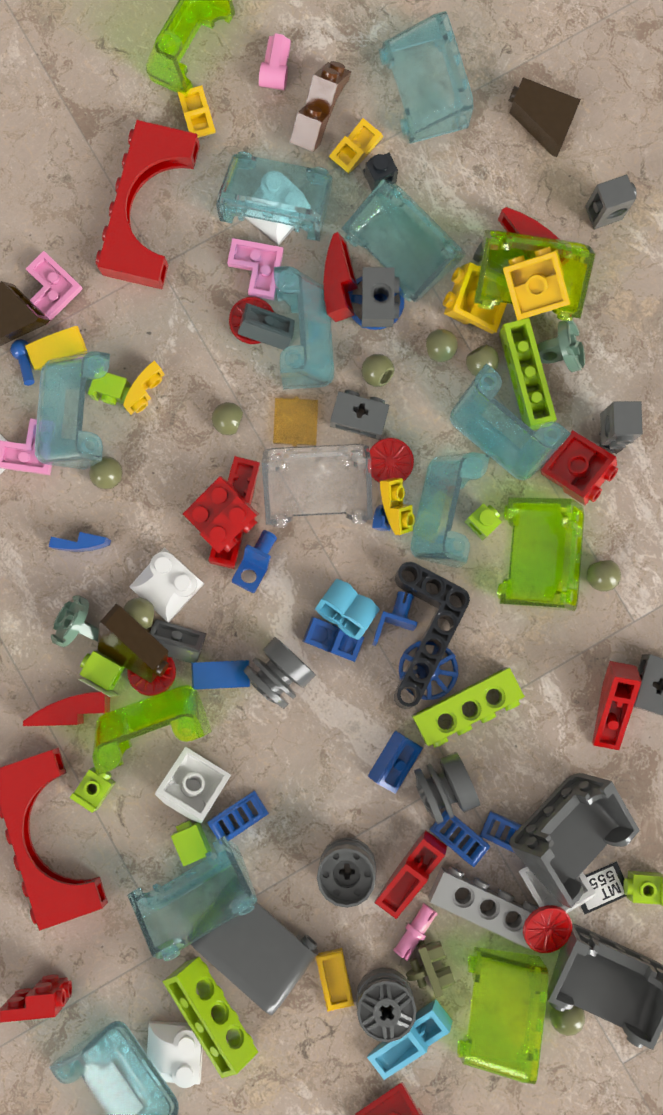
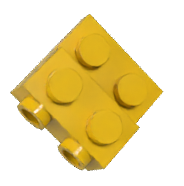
M549 246L534 251L535 257L526 260L524 255L509 259V265L503 268L517 321L571 304L558 250L551 251Z
M471 262L456 268L451 278V281L454 282L452 292L449 291L443 300V306L446 307L444 314L465 325L471 323L491 334L496 333L510 296L506 280Z

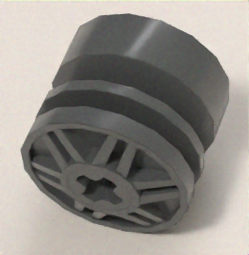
M274 637L263 649L270 660L265 663L256 657L253 659V662L261 670L257 673L248 665L243 671L258 692L270 702L285 709L289 703L281 694L285 692L294 699L296 694L290 685L294 682L304 688L316 674L278 638Z
M457 752L440 759L442 768L440 773H437L430 763L427 764L429 778H425L420 768L414 770L416 788L427 812L435 819L437 825L444 822L440 813L442 808H445L450 819L454 817L451 805L453 803H457L464 813L480 806L473 783Z
M349 837L336 839L327 845L321 855L317 873L320 892L326 900L335 906L345 908L358 906L367 900L374 890L376 880L374 854L368 845L359 839ZM344 864H350V873H345Z
M383 967L371 970L362 978L357 987L356 994L357 1016L362 1029L368 1036L381 1042H392L404 1037L410 1032L416 1018V1005L408 980L400 972ZM389 1005H391V1011L385 1009V1010L382 1012L381 1006H384V1007L387 1008V1007H389Z

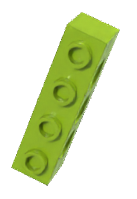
M530 318L505 323L499 332L524 430L529 432L550 427L557 418Z
M505 667L411 716L427 746L433 745L436 748L448 742V736L456 732L459 736L473 729L471 724L479 720L482 723L492 720L496 717L495 712L502 708L509 711L519 706V700L525 696L511 669ZM491 689L497 690L499 694V699L495 704H489L486 700V694ZM467 701H472L475 705V712L471 716H465L462 712V706ZM445 713L449 714L452 719L451 725L448 728H440L438 725L439 716Z
M198 956L184 962L162 982L220 1077L225 1078L237 1075L255 1057L258 1050L253 1044L252 1037L241 1025L237 1013L225 999L223 990L216 984L209 973L208 966Z

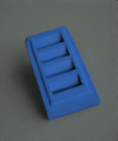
M254 790L209 819L207 823L219 843L223 845L264 818L269 812ZM250 800L258 812L255 816L247 805V802ZM239 807H242L249 819L245 822L237 810ZM231 813L239 824L237 828L234 827L228 817ZM220 820H223L230 831L229 833L225 834L218 823Z
M444 810L441 814L444 822L437 825L435 821L429 830L467 863L475 867L488 851L490 845L455 815L451 818L453 823L444 834L440 832L450 819ZM459 826L462 830L458 833L454 840L451 841L449 837ZM467 834L471 836L462 848L458 847ZM477 841L479 843V846L475 849L471 856H469L467 852Z
M490 811L480 837L515 853L509 841L522 824ZM497 820L501 823L496 832V835L494 836L490 833L495 821ZM507 825L511 828L506 840L500 839Z

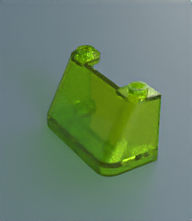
M179 0L157 36L146 62V71L150 80L174 92H180L187 97L193 85L191 80L186 77L188 72L186 65L180 61L201 25L213 29L215 26L214 22L224 19L227 23L231 22L235 15L232 0Z
M485 230L474 303H478V307L484 309H494V305H500V302L513 304L503 268L509 265L508 260L524 255L525 260L535 257L534 251L550 246L551 251L558 250L571 302L570 305L554 309L552 312L557 314L558 319L564 321H572L573 318L581 319L596 253L589 245L497 230Z
M509 497L508 505H505L504 518L513 527L509 578L504 579L503 583L498 585L497 595L500 599V604L575 611L578 605L584 530L583 506L575 500L567 498Z
M189 685L179 686L100 716L95 725L92 754L97 775L123 765V754L132 747L130 739L170 724L176 738L184 742L193 741L211 733L212 730L197 690H193L192 686Z
M474 947V954L469 955L468 972L472 973L474 980L468 1033L464 1035L463 1040L459 1039L457 1057L461 1058L464 1065L522 1083L535 1085L538 1077L549 981L548 969L542 959L536 955Z

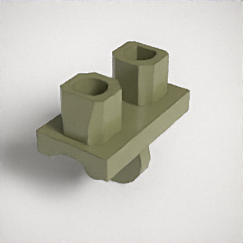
M421 940L417 947L424 965H419L417 958L411 959L412 969L406 973L409 981L417 980L419 988H423L427 985L424 977L428 975L435 997L438 998L444 995L442 989L454 984L455 980L450 966L435 971L432 964L446 958L441 942L436 941L425 944L424 940Z

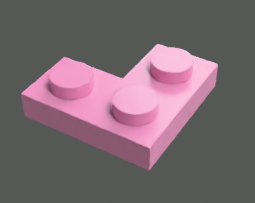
M232 238L227 262L228 267L252 271L248 289L249 296L274 300L284 253L283 247Z
M45 251L26 268L27 272L43 286L30 301L50 321L83 289Z
M30 418L26 444L0 441V468L50 475L59 424L57 422Z

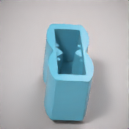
M339 579L333 582L315 608L324 619L337 624L344 633L357 640L362 637L380 610L373 600L358 594L349 583Z

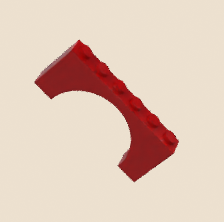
M136 120L135 128L131 129L128 142L130 146L128 153L123 155L122 176L118 177L116 181L115 191L117 195L115 202L112 201L109 207L110 221L108 226H105L103 229L102 240L104 243L102 250L97 252L96 265L103 276L162 290L169 265L165 256L147 249L134 236L130 222L132 204L140 188L155 175L177 168L194 169L200 143L196 133Z
M59 748L0 767V817L5 820L7 827L5 830L6 839L13 846L15 852L13 857L14 865L17 871H21L23 878L22 890L25 897H29L32 907L30 909V916L33 923L37 924L39 931L103 909L108 903L100 877L72 879L62 876L50 869L40 859L32 844L30 816L33 805L41 791L51 781L67 773Z

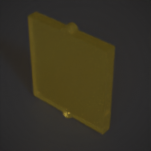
M297 396L294 399L275 398L273 444L292 445L293 447H297V445L316 446L318 400L299 399Z

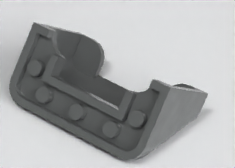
M577 773L569 776L512 835L509 843L515 854L562 905L572 908L583 894V887L576 880L607 844L616 847L627 846L640 830L612 781Z
M236 878L194 927L189 937V942L197 952L263 1011L273 1015L318 955V949H316L318 945L306 934L304 937L300 935L296 937L256 901V897L253 894L256 890L246 880L241 882Z
M572 923V933L567 943L560 949L546 993L549 1004L562 1012L565 1009L571 1010L573 1006L581 1008L622 1027L627 1035L626 1039L634 1046L639 1048L645 1046L653 1050L663 1030V965Z

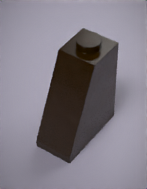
M523 77L519 87L514 86L508 101L512 102L509 113L552 156L557 157L581 99Z
M4 281L0 282V346L47 325L50 321L14 284Z
M115 604L100 621L97 649L99 652L149 683H152L157 676L161 677L169 666L167 662L169 651L120 605Z

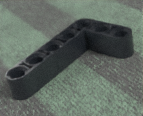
M406 562L400 566L395 575V583L400 589L436 607L437 610L395 690L394 701L402 709H410L420 702L470 602V596L464 588L414 562ZM402 572H412L415 580L412 582L405 581L402 577ZM426 584H435L438 588V594L433 595L427 592ZM450 596H458L462 603L461 607H454L450 603ZM443 618L449 622L450 628L448 631L439 628L438 619ZM426 642H434L437 645V654L432 655L427 652ZM415 665L425 668V678L420 679L414 675L413 668ZM403 689H409L413 692L414 700L412 703H406L402 700L401 691Z

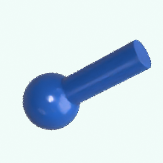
M19 339L12 343L10 348L11 354L19 361L24 385H33L35 381L29 355L25 347L29 343L26 340Z

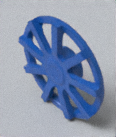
M420 641L409 646L401 656L399 662L400 680L405 671L403 672L405 659L411 661L412 657L408 654L418 647ZM426 642V645L434 646L432 655L437 654V645L434 642ZM448 647L445 651L448 656L439 662L426 688V695H423L421 698L423 700H435L445 696L452 690L457 681L459 673L456 656ZM451 660L453 672L440 669L441 665ZM417 665V669L413 670L414 675L418 674L420 679L425 678L426 670L424 667ZM439 675L452 677L448 687L439 679ZM435 681L443 691L432 695L431 682ZM406 689L411 695L414 696L411 690Z

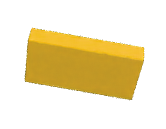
M339 948L318 953L316 961L327 1012L354 1006L343 949Z

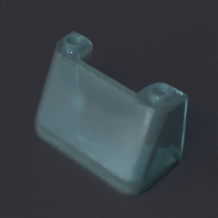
M443 11L433 14L384 41L382 48L379 49L382 65L386 64L388 69L392 68L404 108V119H400V126L403 135L408 136L409 143L467 129L473 111V97L447 12Z
M243 151L238 152V154L232 155L218 194L216 208L219 220L233 223L235 216H238V219L244 221L246 216L294 226L295 232H300V228L307 231V239L320 241L332 188V176L328 173L327 169L322 167L309 168L254 157L250 153Z
M385 179L381 180L341 228L347 234L345 238L351 245L356 248L358 245L365 247L384 267H395V277H399L400 280L399 286L401 290L399 293L409 302H418L466 255L464 250L401 187Z
M274 267L277 300L286 302L290 306L291 313H299L301 345L287 347L280 355V374L283 390L327 386L334 378L331 317L327 315L324 285L294 267Z
M98 351L54 358L48 360L43 365L40 375L34 447L35 456L41 463L88 469L102 461L103 445L100 437L92 432L82 431L86 381L105 376L109 369V353Z
M486 363L453 407L450 413V421L457 430L512 476L519 480H527L543 466L571 433L556 422H547L537 432L533 431L494 398L501 388L502 380L500 375Z
M477 452L436 457L429 463L410 547L412 554L416 558L455 568H460L467 563L470 543L465 535L453 532L451 528L460 489H463L469 480L480 479L486 473L490 455Z
M226 836L213 842L215 852H207L205 854L207 857L205 861L164 886L156 883L152 886L154 891L143 893L139 887L127 895L153 957L164 959V961L172 960L180 954V950L237 915H245L255 908L254 904L257 902V897L238 846Z
M114 1021L60 1056L49 1066L57 1080L63 1084L73 1083L82 1076L107 1115L178 1114L179 1104L176 1096L128 1026L121 1021Z

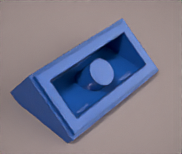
M395 731L368 774V777L378 785L396 794L423 747Z

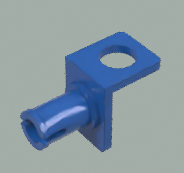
M263 530L254 547L246 545L243 560L232 578L233 584L251 593L256 592L269 567L271 556L268 553L277 540L273 533ZM252 570L256 574V580L252 583L244 582L241 578L242 572Z
M397 592L392 613L383 611L372 645H377L384 622L411 631L415 630L418 622L407 618L412 600L414 599L413 595L408 593L403 603L406 592Z

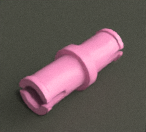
M423 903L412 923L406 925L407 931L393 951L408 961L419 941L425 939L426 935L424 933L438 913Z

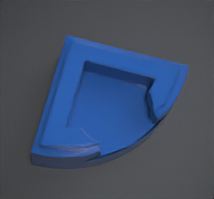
M379 505L374 513L372 528L379 531H390L391 526L387 520L384 507Z

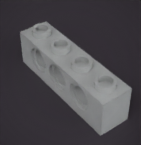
M449 866L448 870L443 867L440 868L428 895L430 903L532 950L523 937V926L527 917L539 907L527 901H524L522 905L514 901V896L504 890L499 889L498 893L488 889L490 886L488 883L478 878H474L473 881L464 878L465 873L452 866ZM459 888H467L469 893L465 899L455 898V892ZM484 900H493V907L490 910L482 911L480 909V905ZM509 912H518L516 921L512 923L505 921L506 915Z

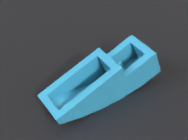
M435 999L416 1013L415 1022L409 1033L396 1041L381 1042L368 1054L367 1058L385 1080L427 1053L428 1046L450 1033L453 1020Z

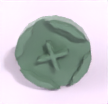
M573 320L560 321L558 324V337L545 340L537 345L541 363L549 364L564 360L571 372L584 368V346L582 342L576 339L580 332Z
M80 595L73 596L74 601H68L64 604L54 622L53 629L56 630V633L51 635L52 643L60 647L68 646L78 633L98 642L99 628L85 621L89 611L88 599Z

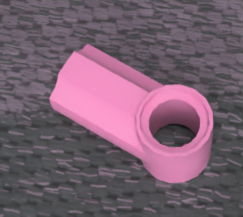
M274 34L269 36L265 61L260 66L259 87L285 90L288 76L287 62L291 42L284 35Z

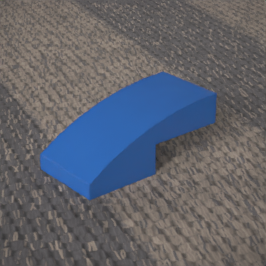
M80 532L77 542L51 537L49 547L61 551L85 552L110 546L111 540L106 537Z
M311 617L302 642L355 662L365 637L362 636L359 640L354 639L344 633L339 627Z
M249 660L191 663L192 690L250 687V679L243 671L249 665Z

